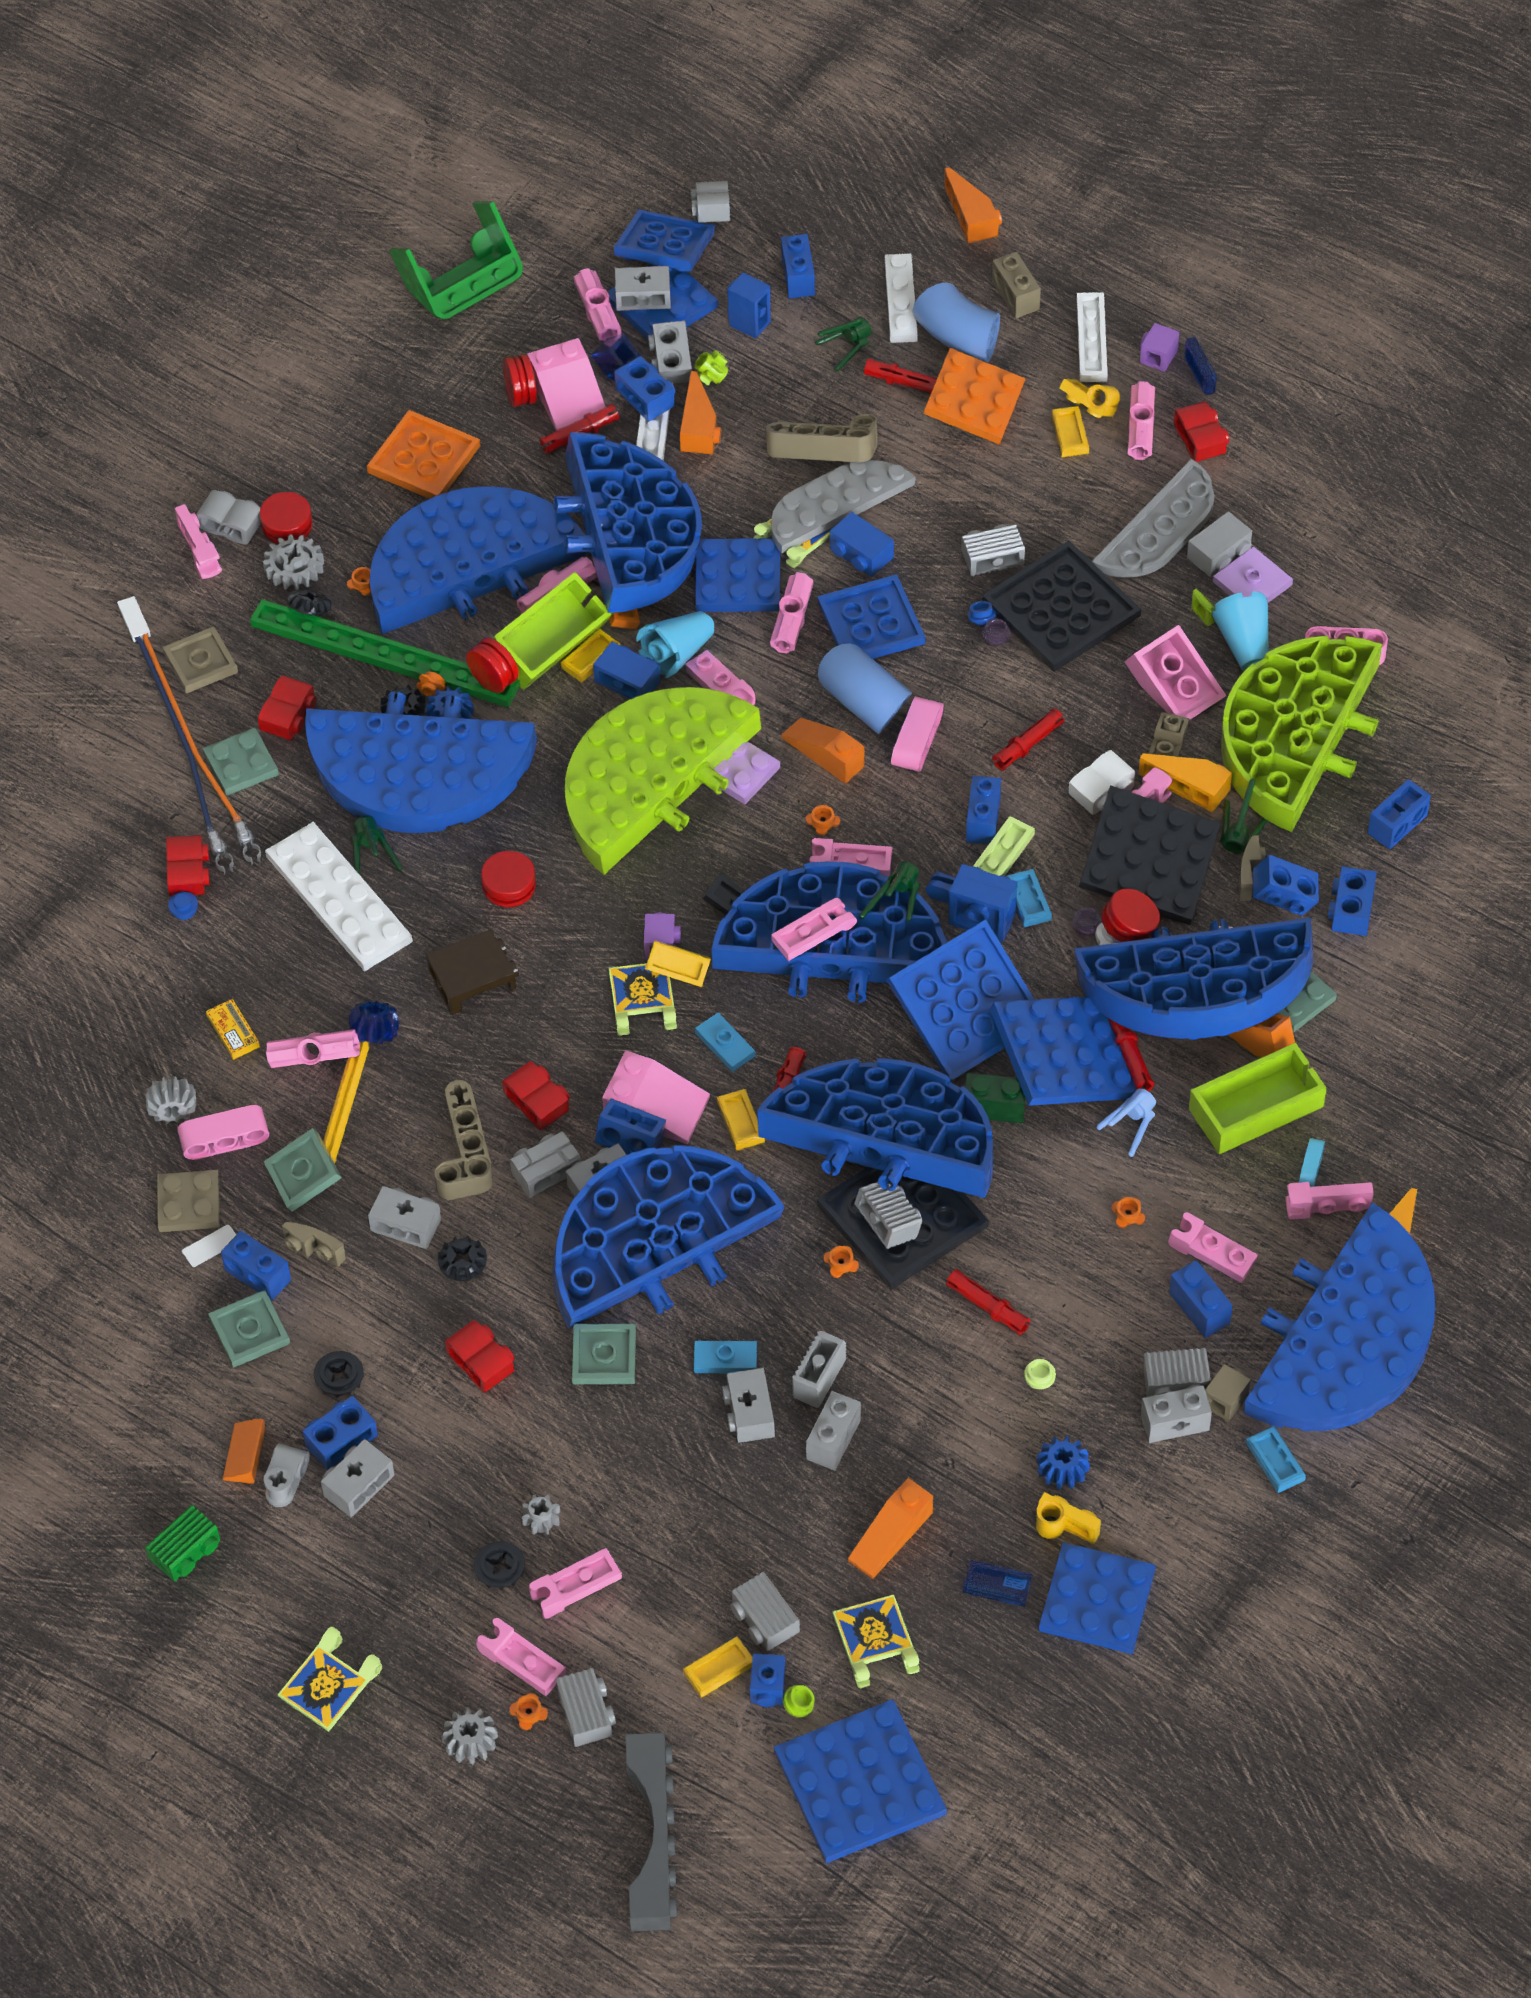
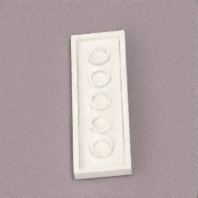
M314 822L265 850L267 859L363 971L368 970L413 942L409 931Z

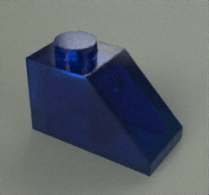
M625 334L607 338L591 354V357L603 373L614 381V371L641 356Z

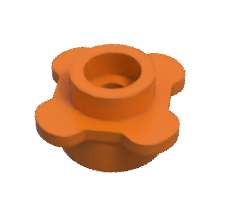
M368 567L355 569L352 573V579L347 581V587L350 590H358L362 595H370L371 569Z
M429 671L419 676L420 682L417 683L416 687L425 696H435L436 689L440 691L445 690V680L439 674Z
M819 805L812 810L811 814L806 816V823L812 825L818 835H825L830 828L840 825L839 816H834V811L831 807Z
M1125 1197L1112 1204L1111 1209L1116 1214V1225L1118 1227L1126 1228L1127 1225H1141L1145 1222V1215L1141 1213V1201L1139 1199Z
M837 1246L824 1254V1262L828 1263L832 1277L839 1278L843 1273L849 1271L856 1272L859 1268V1263L853 1259V1252L849 1246Z
M533 1693L520 1697L509 1708L510 1714L516 1716L519 1720V1726L523 1730L531 1729L534 1723L539 1720L544 1721L548 1717V1710L541 1707L538 1696ZM530 1709L532 1712L527 1714L526 1710Z

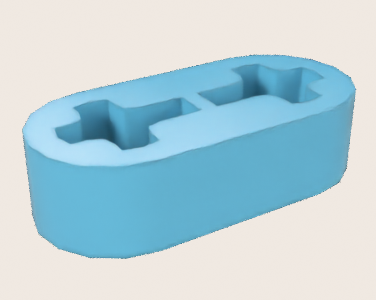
M1314 1138L1309 1139L1299 1183L1309 1182L1310 1187H1315L1325 1141Z

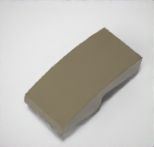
M1162 712L1148 754L1179 757L1190 718Z
M1258 835L1251 837L1242 858L1239 882L1240 901H1251L1253 868L1266 858L1265 847H1260Z
M285 1222L282 1225L284 1243L292 1252H299L308 1258L315 1251L320 1259L325 1262L330 1261L337 1267L346 1260L344 1244L335 1237L319 1229L299 1223Z

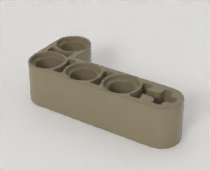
M870 414L857 415L852 419L849 426L792 422L770 423L766 426L767 454L775 458L865 462L872 458L878 446L877 418Z
M455 1080L447 1085L445 1097L459 1158L440 1163L434 1171L437 1193L446 1200L481 1194L488 1191L493 1185L491 1161L472 1088L466 1081ZM458 1100H462L464 1105L459 1106ZM447 1179H453V1181L445 1182Z

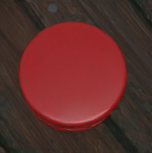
M521 354L518 357H505L503 359V375L510 404L512 407L535 404L537 398L536 384L528 355Z
M279 492L268 497L261 505L259 513L261 527L265 537L270 541L279 544L278 538L280 537L284 541H288L289 535H292L294 540H298L301 535L306 538L310 533L313 525L311 507L308 501L300 494Z
M492 638L482 639L466 654V662L472 675L484 688L493 693L503 692L508 685L515 682L519 677L518 666L513 656L501 643Z
M502 851L490 856L482 866L483 893L493 904L501 907H516L527 902L534 894L536 889L535 868L532 861L526 855L516 851Z
M1126 888L1118 890L1113 894L1102 910L1101 919L1104 928L1115 940L1128 942L1149 939L1159 925L1160 914L1155 903L1147 895L1138 890Z

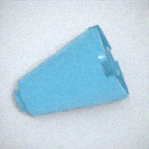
M1251 592V597H1243L1242 593L1228 596L1214 605L1215 611L1212 610L1213 619L1242 671H1245L1252 663L1255 665L1265 658V654L1269 652L1267 597L1260 592Z
M698 611L647 624L638 631L636 642L640 641L642 647L638 651L639 655L653 659L660 665V674L666 675L664 678H669L676 674L714 634V622L709 615Z

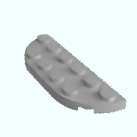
M1191 459L1105 547L1092 563L1107 576L1125 578L1147 575L1165 566L1205 525L1211 516L1214 506V491L1211 485L1212 480L1205 469Z
M868 460L842 465L791 491L778 502L771 519V535L774 544L781 553H784L791 547L798 546L835 527L849 513L853 512L858 515L914 486L916 477L902 466L884 461Z

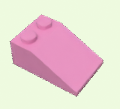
M579 338L527 353L533 368L536 391L556 431L583 419L584 415L589 412L593 414L606 407L588 356Z
M1179 625L1125 661V664L1140 686L1169 714L1190 718L1189 720L1226 697V694Z
M625 1050L602 1097L603 1110L611 1098L666 1120L663 1137L688 1144L710 1098V1093L657 1061Z

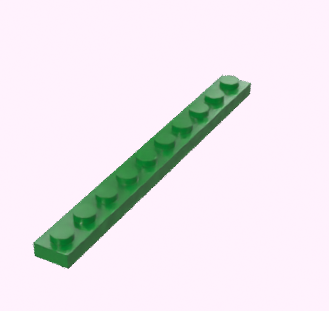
M263 599L250 619V624L253 628L420 680L419 676L429 671L435 672L445 680V688L449 686L454 691L460 687L462 693H468L469 696L507 708L510 707L520 688V681L517 679L508 685L503 692L493 693L484 688L475 679L467 663L321 617L303 614L292 608Z

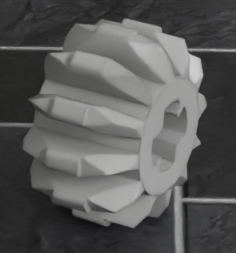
M176 1076L172 1079L163 1077L162 1081H152V1086L147 1088V1093L145 1094L148 1115L154 1116L155 1121L165 1120L166 1124L170 1121L179 1123L180 1119H190V1114L195 1112L197 1105L194 1086L188 1084L187 1079L177 1080Z
M466 1707L465 1715L462 1716L454 1711L452 1715L453 1721H445L444 1730L446 1732L442 1734V1742L447 1745V1754L449 1756L456 1754V1761L459 1764L466 1757L469 1758V1762L472 1765L475 1763V1757L477 1756L486 1761L488 1757L487 1751H494L496 1748L494 1740L498 1737L497 1729L493 1727V1719L491 1716L484 1718V1713L481 1709L475 1714H471V1710Z

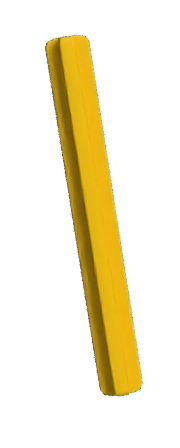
M359 1039L360 1054L348 1057L323 1140L334 1164L369 1050L368 1041L365 1039Z

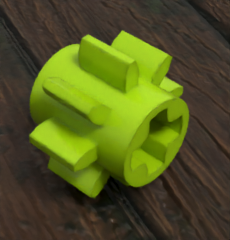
M716 350L712 354L708 352L702 353L694 365L695 369L698 370L697 373L700 380L707 386L711 381L715 384L720 383L728 373V367L725 366L728 361Z

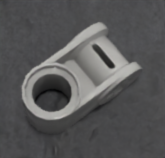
M280 1443L276 1445L263 1479L266 1488V1499L270 1505L284 1507L291 1503L299 1483L308 1468L309 1451Z

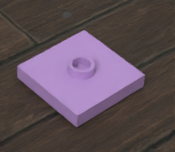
M1253 546L1213 576V583L1229 596L1242 593L1243 597H1251V592L1263 593L1269 603L1292 586L1293 579Z

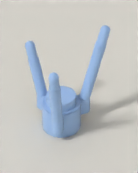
M1139 1088L1120 1107L1101 1121L1096 1128L1101 1130L1107 1124L1113 1126L1126 1114L1134 1120L1142 1118L1143 1121L1128 1152V1155L1133 1157L1149 1122L1155 1116L1152 1109L1156 1105V1100L1150 1092Z

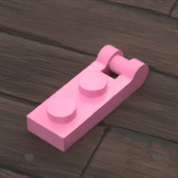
M834 898L771 934L772 942L785 958L790 961L838 932L851 929L856 924L857 919L851 912H847L844 909L845 904L839 898Z

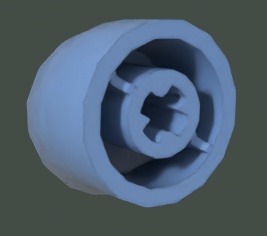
M952 283L936 284L926 289L917 298L912 310L914 318L932 337L948 348L955 349L987 363L990 361L996 346L1000 327V314L998 312L988 310L971 302Z
M851 643L840 644L832 648L823 657L819 665V683L824 689L878 735L896 716L912 694V691L882 668L860 647Z

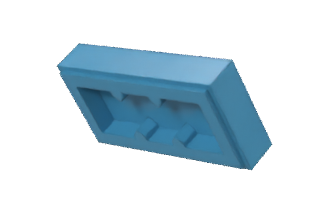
M1030 869L1007 875L1011 880L1017 881L1016 910L1023 927L1051 921L1052 914L1034 870Z
M719 1012L695 1028V1034L731 1072H734L756 1057L755 1050Z
M695 1341L694 1373H733L757 1369V1341Z
M1274 1426L1246 1439L1247 1447L1277 1493L1305 1481V1473Z

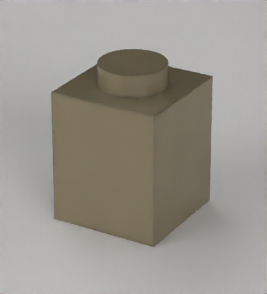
M1224 1364L1205 1389L1211 1411L1229 1422L1248 1397L1251 1379L1243 1371L1237 1368L1232 1369Z

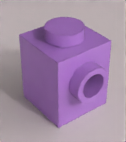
M1154 323L1151 330L1145 332L1141 339L1140 363L1165 372L1178 351L1180 332Z
M662 912L645 914V960L649 958L654 940L675 946V943H681V926H675V914Z

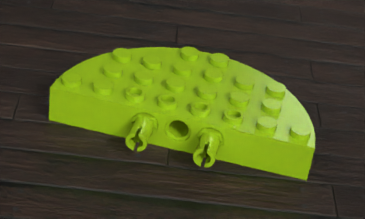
M1328 636L1296 640L1267 652L1265 658L1255 665L1252 663L1237 679L1230 691L1224 709L1221 737L1222 759L1224 767L1232 772L1231 783L1242 799H1244L1250 779L1255 780L1249 806L1263 818L1280 828L1292 832L1323 772L1328 770L1351 779L1357 762L1334 754V751L1345 730H1348V728L1371 737L1376 731L1378 719L1355 711L1380 665L1382 644L1345 636V640L1328 639Z
M681 687L662 689L632 698L607 712L596 721L575 748L565 778L566 806L572 833L588 861L605 875L663 820L675 828L676 831H682L683 828L679 824L685 828L689 822V816L678 810L677 807L702 784H705L718 795L722 793V790L725 791L729 780L713 769L724 759L726 761L733 756V752L741 744H746L762 729L759 708L737 696L707 688Z

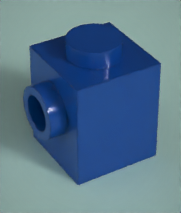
M753 1654L750 1684L751 1703L762 1707L783 1705L786 1674L785 1655Z

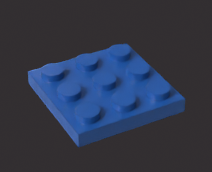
M638 209L615 244L614 255L630 261L648 262L653 266H669L677 271H692L712 239L715 225L703 222L698 223V221Z
M669 267L671 309L617 311L616 289L613 287L607 291L610 305L647 340L648 335H653V324L685 321L686 327L718 308V300L687 271H677L672 267Z
M772 538L699 539L696 553V612L779 611L780 551L775 546Z
M897 574L817 596V604L836 646L848 643L854 644L874 659L925 644V635Z
M1063 1542L1040 1621L1039 1631L1133 1654L1156 1571V1565Z

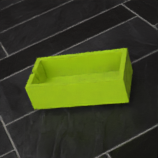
M576 572L571 574L493 637L513 656L518 666V680L523 691L598 629L603 627L612 615V613L607 612L606 606L596 595L591 598L584 608L582 603L592 590Z
M1293 1043L1191 1089L1189 1111L1220 1155L1323 1108L1327 1087L1313 1067L1309 1069V1061L1298 1045Z

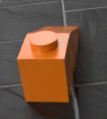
M950 167L944 168V188L967 243L998 237V226L1002 224L999 209H995L989 197Z
M691 371L680 429L681 452L713 454L715 443L720 444L721 427H717L716 414L697 371Z
M800 717L781 734L783 740L845 784L864 768V745L842 730Z
M1278 1013L1257 1025L1228 1035L1253 1055L1265 1057L1295 1043L1290 1017Z
M907 1478L887 1500L848 1557V1562L873 1579L932 1515L933 1495L910 1478Z

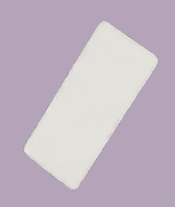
M226 1225L184 1248L182 1253L191 1266L196 1267L221 1253L222 1249L236 1234L230 1225Z

